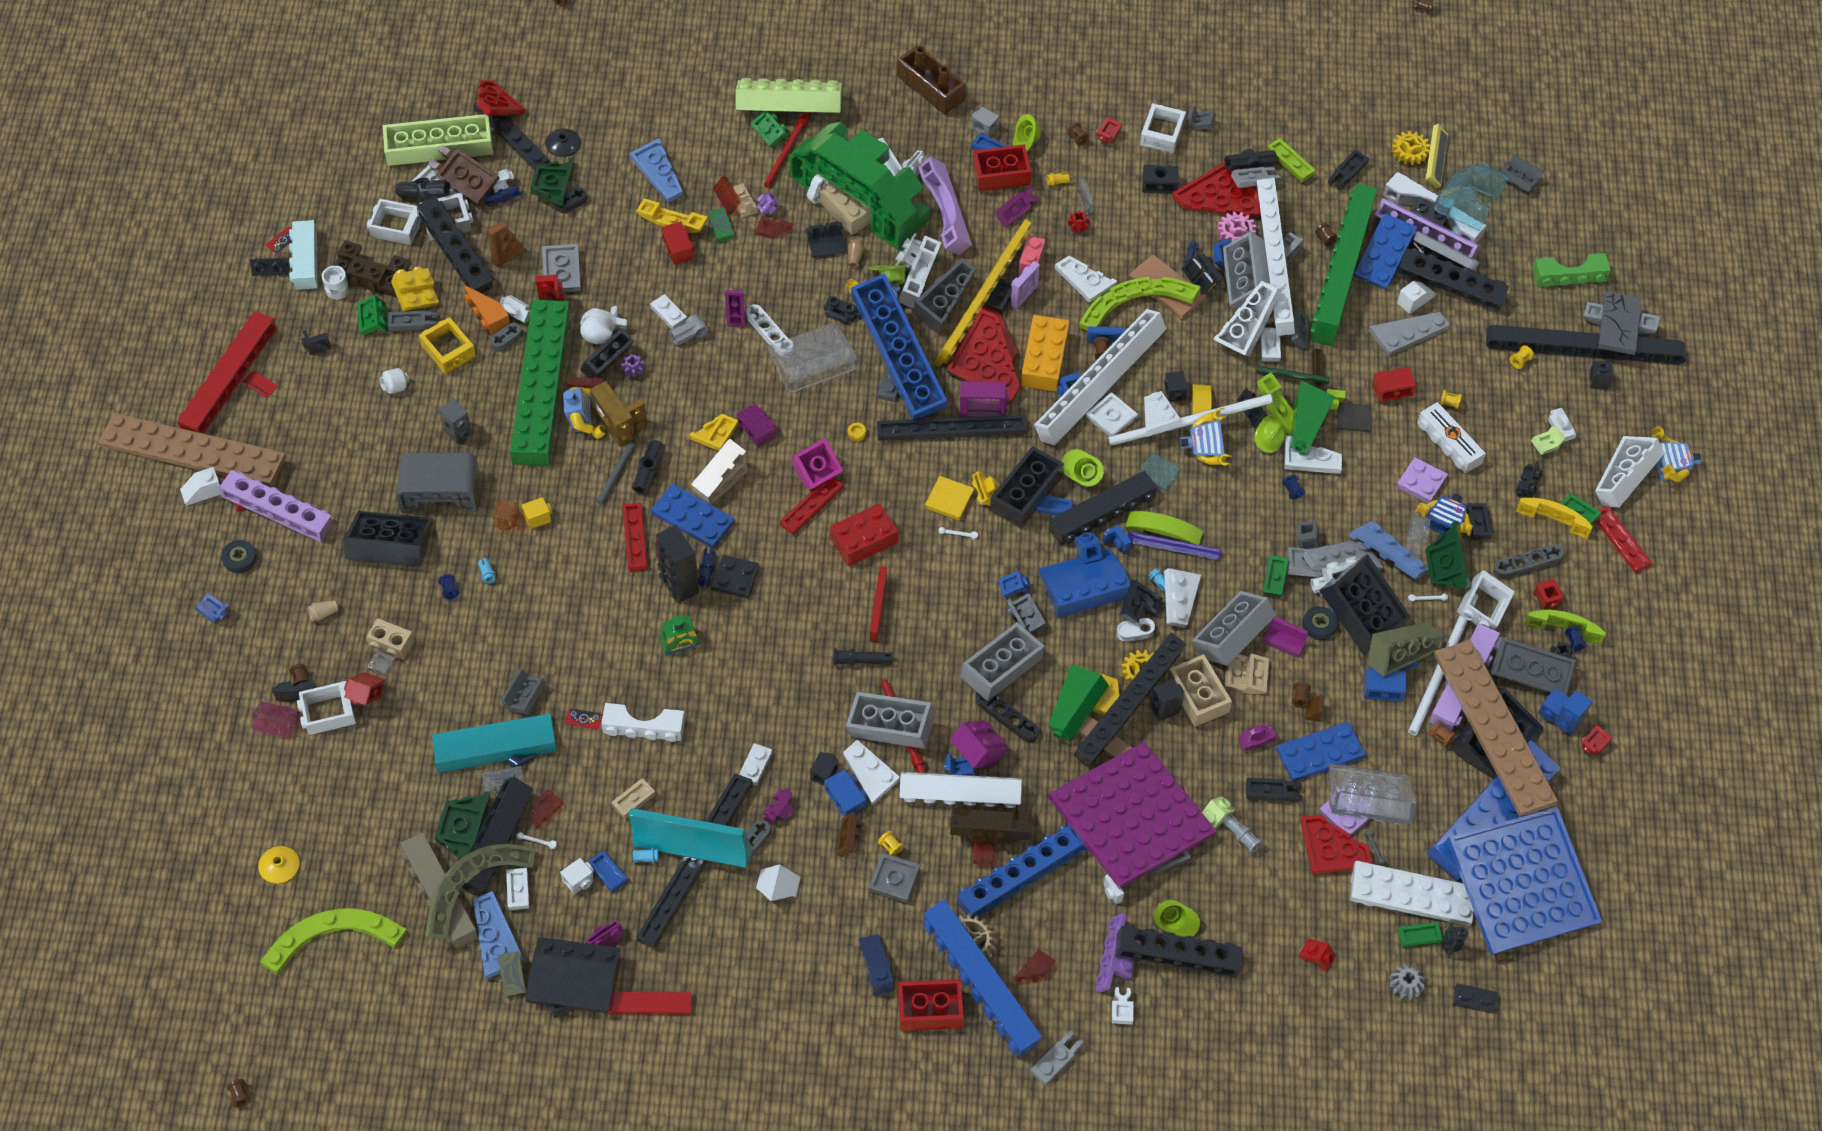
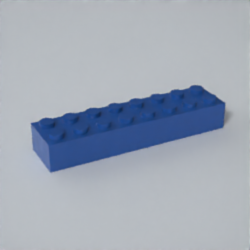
M885 273L851 287L853 301L910 418L922 419L945 409L947 399Z
M1530 740L1527 745L1548 782L1560 767ZM1497 775L1426 852L1455 881L1460 879L1461 876L1447 838L1512 820L1518 816Z
M945 899L924 912L923 928L929 936L933 934L936 940L934 943L941 953L945 951L948 957L946 960L953 970L957 968L960 974L958 977L965 987L969 985L972 991L970 994L977 1004L981 1002L984 1008L983 1013L989 1021L993 1019L996 1025L995 1030L1001 1038L1005 1036L1008 1041L1007 1047L1013 1055L1017 1054L1021 1058L1041 1044L1042 1036Z

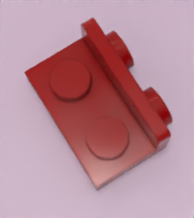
M558 274L536 276L539 300L564 301L562 281H558Z

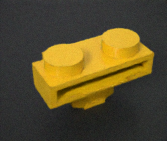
M977 471L972 475V484L978 492L977 499L981 505L990 506L991 497L998 487L995 478L991 476L987 478L985 473Z

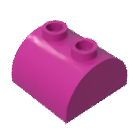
M826 438L792 456V464L798 477L809 489L818 486L843 471Z

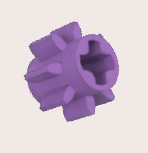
M772 193L761 194L757 199L760 202L757 207L763 214H772L779 208L776 205L779 200Z
M631 354L627 358L624 357V363L621 364V367L625 371V376L629 375L635 378L639 374L642 375V369L645 368V365L641 361V356L637 357Z

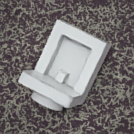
M1107 874L1104 879L1105 893L1108 899H1112L1115 905L1123 902L1124 892L1116 886Z

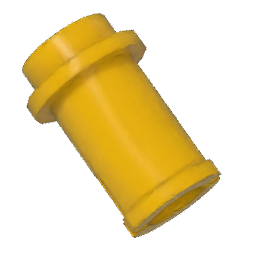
M1068 172L1050 173L1046 176L1047 184L1054 187L1055 184L1069 183L1070 176Z

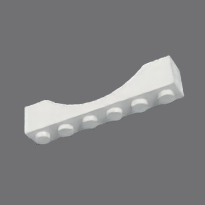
M1397 172L1386 184L1383 196L1394 203L1414 206L1420 197L1451 210L1447 217L1449 218L1447 224L1453 232L1475 243L1483 237L1486 228L1484 223L1440 198L1437 194L1430 192L1407 176Z

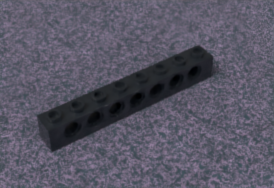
M1172 632L1168 635L1077 747L1074 754L1075 758L1088 768L1092 766L1151 693L1153 687L1159 683L1169 668L1172 667L1184 652L1187 645Z

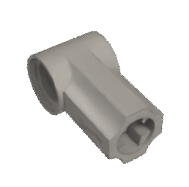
M694 314L686 320L685 324L669 331L673 343L678 346L694 337L697 339L702 338L709 329L700 316Z

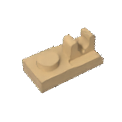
M743 183L727 189V194L742 219L758 213L757 206Z

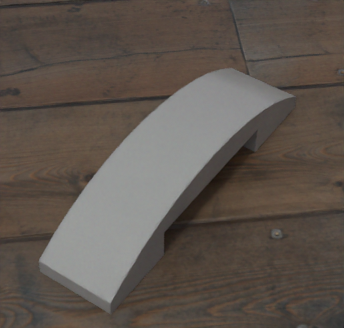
M1587 302L1583 318L1600 326L1603 305ZM1642 313L1639 318L1638 334L1656 333L1660 316Z

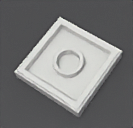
M1111 392L1090 409L1085 417L1111 437L1118 435L1136 420L1138 414Z

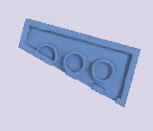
M660 138L630 153L631 160L667 203L683 196L682 189L667 159Z
M1373 521L1352 530L1349 535L1354 540L1357 537L1363 541V546L1370 549L1372 547L1380 552L1379 556L1383 559L1394 561V566L1414 579L1425 575L1428 571V567L1420 559L1412 555L1406 547L1399 544L1393 536L1386 533L1379 524Z
M493 891L473 899L485 979L500 974L497 955L519 951L520 962L523 964L524 959Z

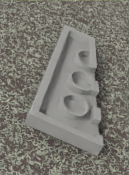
M1441 312L1369 326L1368 331L1389 357L1448 330L1450 324Z
M1360 539L1305 550L1302 555L1312 570H1322L1331 562L1338 561V564L1343 563L1349 557L1356 556L1357 559H1361L1367 554L1379 571L1383 568L1372 550L1363 546L1364 542Z

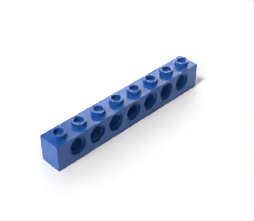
M1064 825L1056 834L1046 836L1040 844L1030 846L1024 854L1011 858L1005 866L995 868L989 876L979 878L973 886L963 888L957 895V904L966 916L968 914L971 916V919H974L975 916L980 917L1088 848L1075 834L1070 825ZM1059 843H1066L1067 846H1060ZM1049 853L1051 856L1045 857L1042 854ZM1032 863L1034 866L1027 867L1025 864ZM1012 873H1013V874H1016V875H1018V876L1015 877V878H1012V877L1009 876V874H1012ZM999 884L1001 885V887L994 888L992 885ZM981 894L984 898L979 899L975 896Z

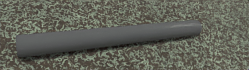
M628 442L596 500L598 504L603 505L635 447L634 443Z

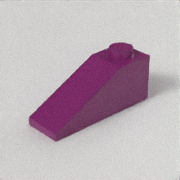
M725 290L727 326H745L747 303L744 291Z

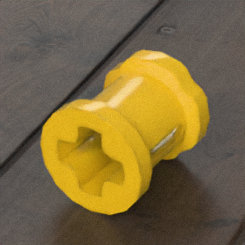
M1524 345L1520 348L1519 352L1510 356V363L1516 369H1521L1525 362L1533 359L1534 353L1528 346Z
M1443 390L1440 405L1455 407L1458 410L1462 394H1452Z
M887 831L878 840V844L880 846L883 845L891 856H897L904 849V844L899 843L895 839L892 831Z

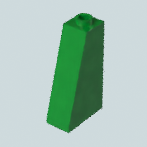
M1301 381L1295 394L1290 448L1307 455L1335 396Z
M1073 664L1070 666L1049 722V727L1056 738L1059 740H1073L1109 687V684L1101 674Z

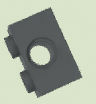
M454 399L439 408L443 430L457 444L472 434L467 411Z

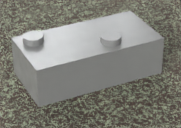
M1251 231L1223 247L1229 305L1236 310L1245 303L1246 299L1261 281L1270 284L1265 242Z
M1240 591L1192 640V643L1199 656L1204 654L1207 660L1227 666L1276 614L1267 597Z
M1016 622L962 664L960 678L985 700L989 701L1041 661L1045 646Z
M856 692L846 728L852 738L926 749L936 712L931 702Z

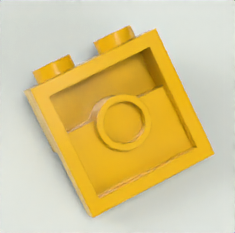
M418 266L412 271L407 272L404 269H400L393 275L391 283L403 312L438 305L439 301L433 289L434 281L428 268L423 269L421 266Z

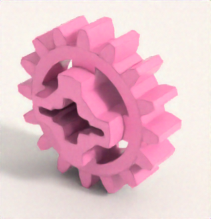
M1233 212L1232 216L1227 213L1226 218L1221 217V222H1218L1217 234L1220 235V240L1229 239L1233 242L1250 231L1256 234V225H1253V219L1249 220V215L1244 217L1242 212L1239 215Z

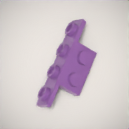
M1124 913L1114 916L1109 922V933L1104 944V955L1100 961L1101 968L1096 978L1097 985L1095 991L1098 993L1110 989L1113 974L1125 980L1130 979L1132 976L1135 960L1115 957L1117 932L1121 926L1125 925L1127 915Z

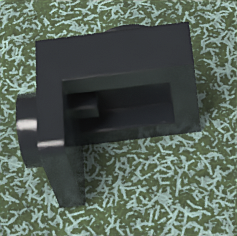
M303 331L304 338H301L304 349L308 348L310 355L331 349L327 332L308 337L307 331Z

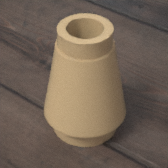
M335 600L311 603L307 610L311 621L316 620L318 622L337 612L338 607Z

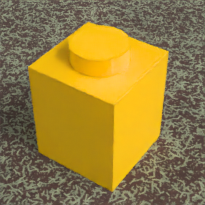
M543 497L521 505L523 516L529 529L551 522L550 514H553L549 503H545Z

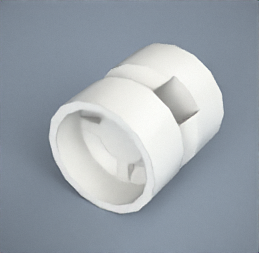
M330 266L323 271L322 280L327 296L335 300L346 297L349 293V285L344 269L340 266Z

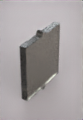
M1339 403L1338 414L1336 415L1338 430L1371 431V421L1373 419L1371 416V405Z

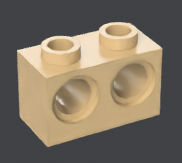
M378 618L366 636L368 645L372 650L376 652L382 651L392 658H400L404 660L415 642L412 631Z

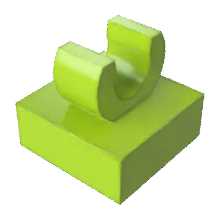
M1327 389V393L1335 396L1330 409L1337 410L1339 402L1343 403L1346 391Z

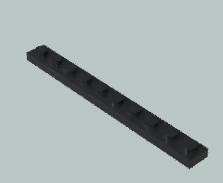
M734 773L706 822L728 826L752 787V779ZM684 856L636 936L638 942L656 948L708 860Z

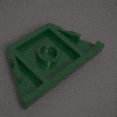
M574 157L569 158V162L559 164V161H554L549 164L537 165L530 187L531 194L563 206L575 164Z
M1454 521L1451 523L1452 527L1445 534L1441 533L1436 541L1425 549L1430 581L1434 586L1469 590L1471 589L1460 524Z
M483 792L484 795L473 798L467 796L460 800L454 799L445 802L435 840L459 859L469 853L481 829L491 796L490 792Z

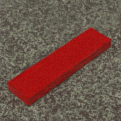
M834 477L819 484L779 521V526L794 536L844 488V484Z
M641 503L622 504L629 572L648 570Z
M1606 506L1600 509L1601 517L1596 523L1633 572L1638 573L1650 567L1652 564L1651 560L1611 508Z
M887 566L879 568L870 626V642L878 641L887 582Z
M614 992L609 1013L607 1014L691 1015L692 992Z

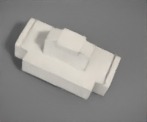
M917 150L912 158L905 161L901 166L902 168L911 167L917 177L920 173L918 167L927 160V157L923 151Z
M504 169L498 172L500 179L493 187L495 194H501L508 190L506 182L514 180L512 171Z
M512 295L501 298L500 304L507 314L523 323L529 321L531 313L529 305Z
M1563 409L1552 410L1548 418L1551 427L1556 425L1564 435L1565 441L1575 439L1576 433Z

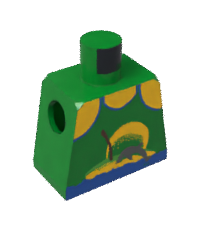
M688 615L682 617L674 616L672 620L662 623L659 640L665 655L700 645L695 627Z

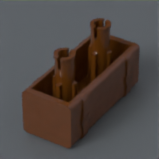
M917 45L898 58L897 76L943 114H947L965 101L966 84L950 71L949 66L942 65L926 52L924 46Z

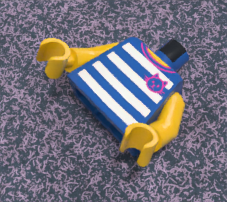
M1453 494L1451 498L1441 496L1439 500H1434L1428 504L1419 503L1415 513L1419 512L1425 518L1423 526L1440 534H1445L1452 527L1451 523L1457 521L1460 524L1461 532L1467 533V536L1471 534L1473 526L1470 523L1469 515L1465 512L1467 507L1461 504L1463 498L1459 494Z

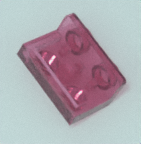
M261 702L252 713V730L289 738L291 736V726L299 717V710L289 706L275 705L271 702Z

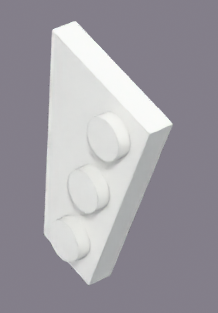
M1286 435L1284 469L1341 474L1342 454L1313 446L1310 447L1307 455L1299 453L1289 447L1291 436Z

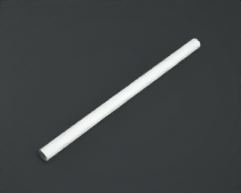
M1271 394L1220 407L1224 408V410L1220 411V416L1273 403ZM1216 409L1180 418L1182 425L1169 430L1192 425L1202 415L1214 412ZM1146 427L1108 437L1109 444L1113 446L1147 437Z
M1476 593L1474 594L1470 602V605L1473 607L1475 606L1478 599V595ZM1461 614L1446 647L1458 644L1468 622ZM1439 664L1408 730L1411 735L1416 736L1444 676Z

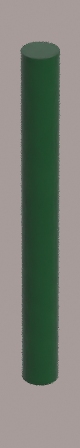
M1259 365L1256 370L1257 373L1262 374L1272 372L1274 376L1323 384L1330 383V377Z

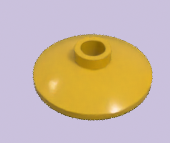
M277 846L267 850L262 855L258 868L264 880L272 884H282L295 877L300 867V860L293 849L286 846ZM277 860H281L279 864H275Z

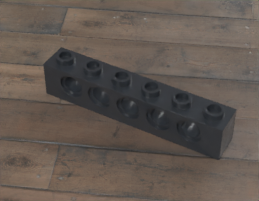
M434 196L417 205L418 216L465 286L481 294L491 289L494 280L489 270L486 271L483 267L482 259L475 255L472 244L470 242L467 243L463 231L456 227V222L451 214L448 215L444 203ZM448 230L450 233H443V231ZM458 244L460 247H453V245ZM467 258L469 261L465 262L462 259ZM477 272L479 275L474 276L472 273Z
M1406 248L1397 272L1498 311L1509 288L1501 280L1489 279L1485 274L1473 273L1466 267H1457L1450 261L1443 262L1433 255H1424L1414 248ZM1419 262L1422 263L1424 267L1418 268L1415 264ZM1439 269L1441 273L1435 274L1432 270ZM1455 275L1458 280H1451L1449 276ZM1471 281L1475 284V286L1470 287L1466 284V282ZM1490 288L1492 293H1486L1483 289Z
M1132 925L1121 926L1117 932L1115 957L1236 978L1242 970L1243 947L1236 946L1233 943L1223 944L1211 939L1200 940L1194 936L1183 937L1177 936L1172 932L1161 933L1156 932L1154 929H1138ZM1135 940L1140 941L1142 945H1138ZM1155 944L1161 945L1163 949H1159ZM1175 947L1180 948L1183 953L1178 952ZM1196 951L1201 952L1203 956H1199ZM1216 954L1220 955L1223 960L1217 958Z

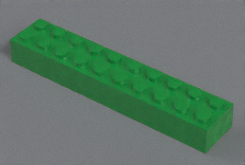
M1356 183L1355 190L1351 189L1349 200L1352 201H1348L1345 213L1347 214L1342 219L1337 237L1339 241L1335 243L1333 256L1331 257L1329 270L1325 278L1326 282L1321 291L1322 296L1319 298L1317 311L1313 319L1310 334L1313 335L1312 342L1330 347L1334 346L1377 192L1375 187Z
M532 300L510 449L512 464L550 466L571 316L569 301Z

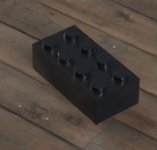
M1032 446L992 495L990 510L1022 528L1063 477L1064 463Z
M677 525L656 534L655 547L658 551L656 557L659 561L657 566L660 571L658 576L663 584H667L671 597H675L681 603L699 593L695 551Z

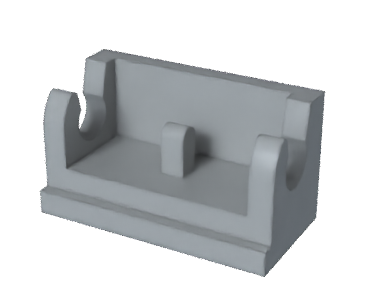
M1290 232L1283 241L1286 265L1301 251L1303 244L1302 238Z

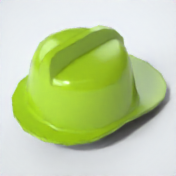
M1025 114L1019 118L1013 139V146L1025 144L1027 152L1041 136L1040 125L1032 115Z
M909 264L901 266H871L868 269L878 270L880 275L885 273L890 284L896 282L900 285L905 282V266Z
M1271 415L1266 416L1255 431L1254 441L1263 452L1273 453L1281 447L1287 432L1282 427L1281 422L1278 423Z
M1079 449L1071 450L1063 456L1064 474L1074 481L1088 487L1098 484L1102 479L1104 467L1097 458Z
M1166 900L1157 905L1154 921L1160 929L1183 937L1194 936L1198 932L1200 919L1197 913L1176 900Z

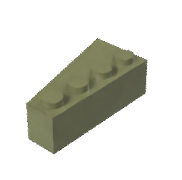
M1428 622L1374 633L1372 635L1367 664L1384 677L1441 649L1444 634Z

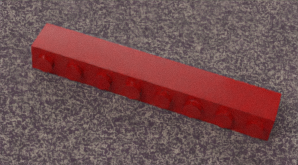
M254 311L247 318L245 325L237 332L232 344L228 345L225 354L218 359L213 371L209 372L204 384L198 388L197 394L189 401L185 411L179 415L178 424L181 429L203 434L206 432L276 331L274 318Z

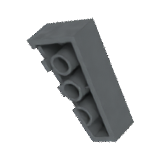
M961 258L914 302L912 313L940 335L972 283L976 268Z

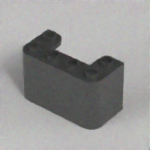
M408 452L402 455L397 492L401 512H411V507L413 505L419 507V502H456L457 507H461V504L465 505L467 512H477L480 472L476 456L470 452Z

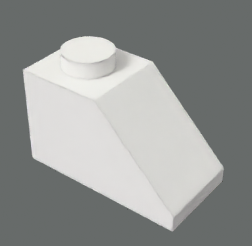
M1413 281L1400 291L1397 303L1411 314L1434 298L1436 293L1424 283Z
M214 467L194 473L180 489L186 506L221 495L220 484Z

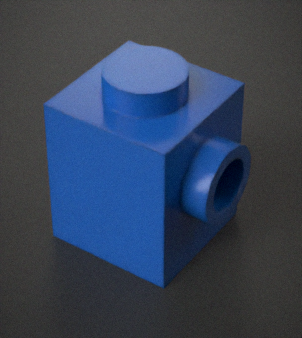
M1093 532L1083 533L1081 536L1075 537L1077 555L1084 563L1102 559L1100 541Z

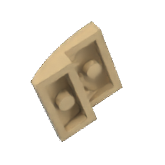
M1238 654L1226 666L1224 689L1249 694H1265L1267 692L1269 658L1250 654L1248 657Z

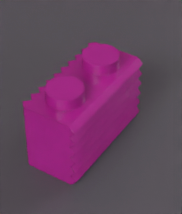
M754 403L736 413L739 425L757 447L769 442V440L775 439L776 424L773 420L767 418L766 412L762 407L759 408Z

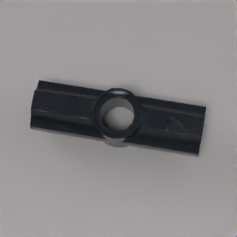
M1249 148L1241 154L1226 155L1224 167L1226 170L1276 165L1277 154L1274 150L1255 152Z
M425 177L415 181H401L396 184L397 196L400 198L417 197L418 200H427L434 196H448L451 189L450 182L447 180H429V178Z
M650 441L644 457L640 460V468L632 485V490L637 492V494H648L653 479L658 474V466L665 451V445L661 441Z

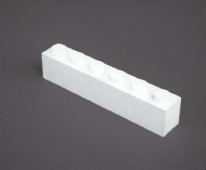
M901 772L900 798H904L905 802H916V799H924V803H936V800H944V804H956V801H964V805H976V802H984V806H996V803H1004V807L1015 808L1016 804L1021 803L1022 779Z

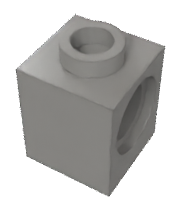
M984 107L975 111L971 117L972 129L987 137H990L999 128V116Z

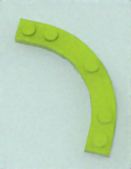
M1143 277L1120 283L1110 288V291L1102 297L1099 296L1090 305L1079 322V328L1088 330V326L1100 327L1113 309L1128 300L1141 296H1169L1193 304L1201 291L1200 286L1168 277H1162V279Z
M350 908L328 910L312 915L288 929L272 945L260 963L265 968L279 975L292 956L301 947L310 942L311 938L317 935L338 932L341 929H353V931L366 933L396 948L407 934V930L392 920L371 911Z

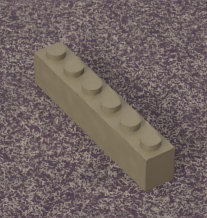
M423 832L401 842L402 851L399 853L404 863L409 862L411 867L408 870L413 879L417 877L419 881L417 884L418 889L422 895L426 894L428 898L426 903L430 909L433 895L445 873ZM458 897L452 910L448 939H446L447 943H452L455 949L478 938L476 929Z

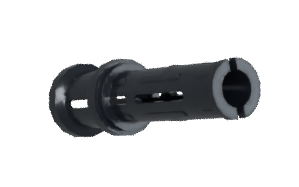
M834 648L833 666L837 664L853 666L855 663L892 665V652H855L853 649L837 650V648Z

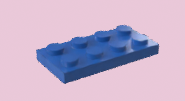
M1384 213L1354 273V277L1387 290L1402 261L1406 248L1411 243L1417 226Z
M673 483L651 509L652 515L671 526L677 525L680 531L712 549L715 548L735 523V518Z
M1349 721L1276 746V751L1291 781L1294 782L1365 757V752Z

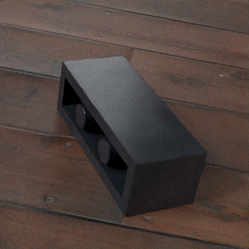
M621 328L584 361L580 371L594 382L631 348L635 340Z

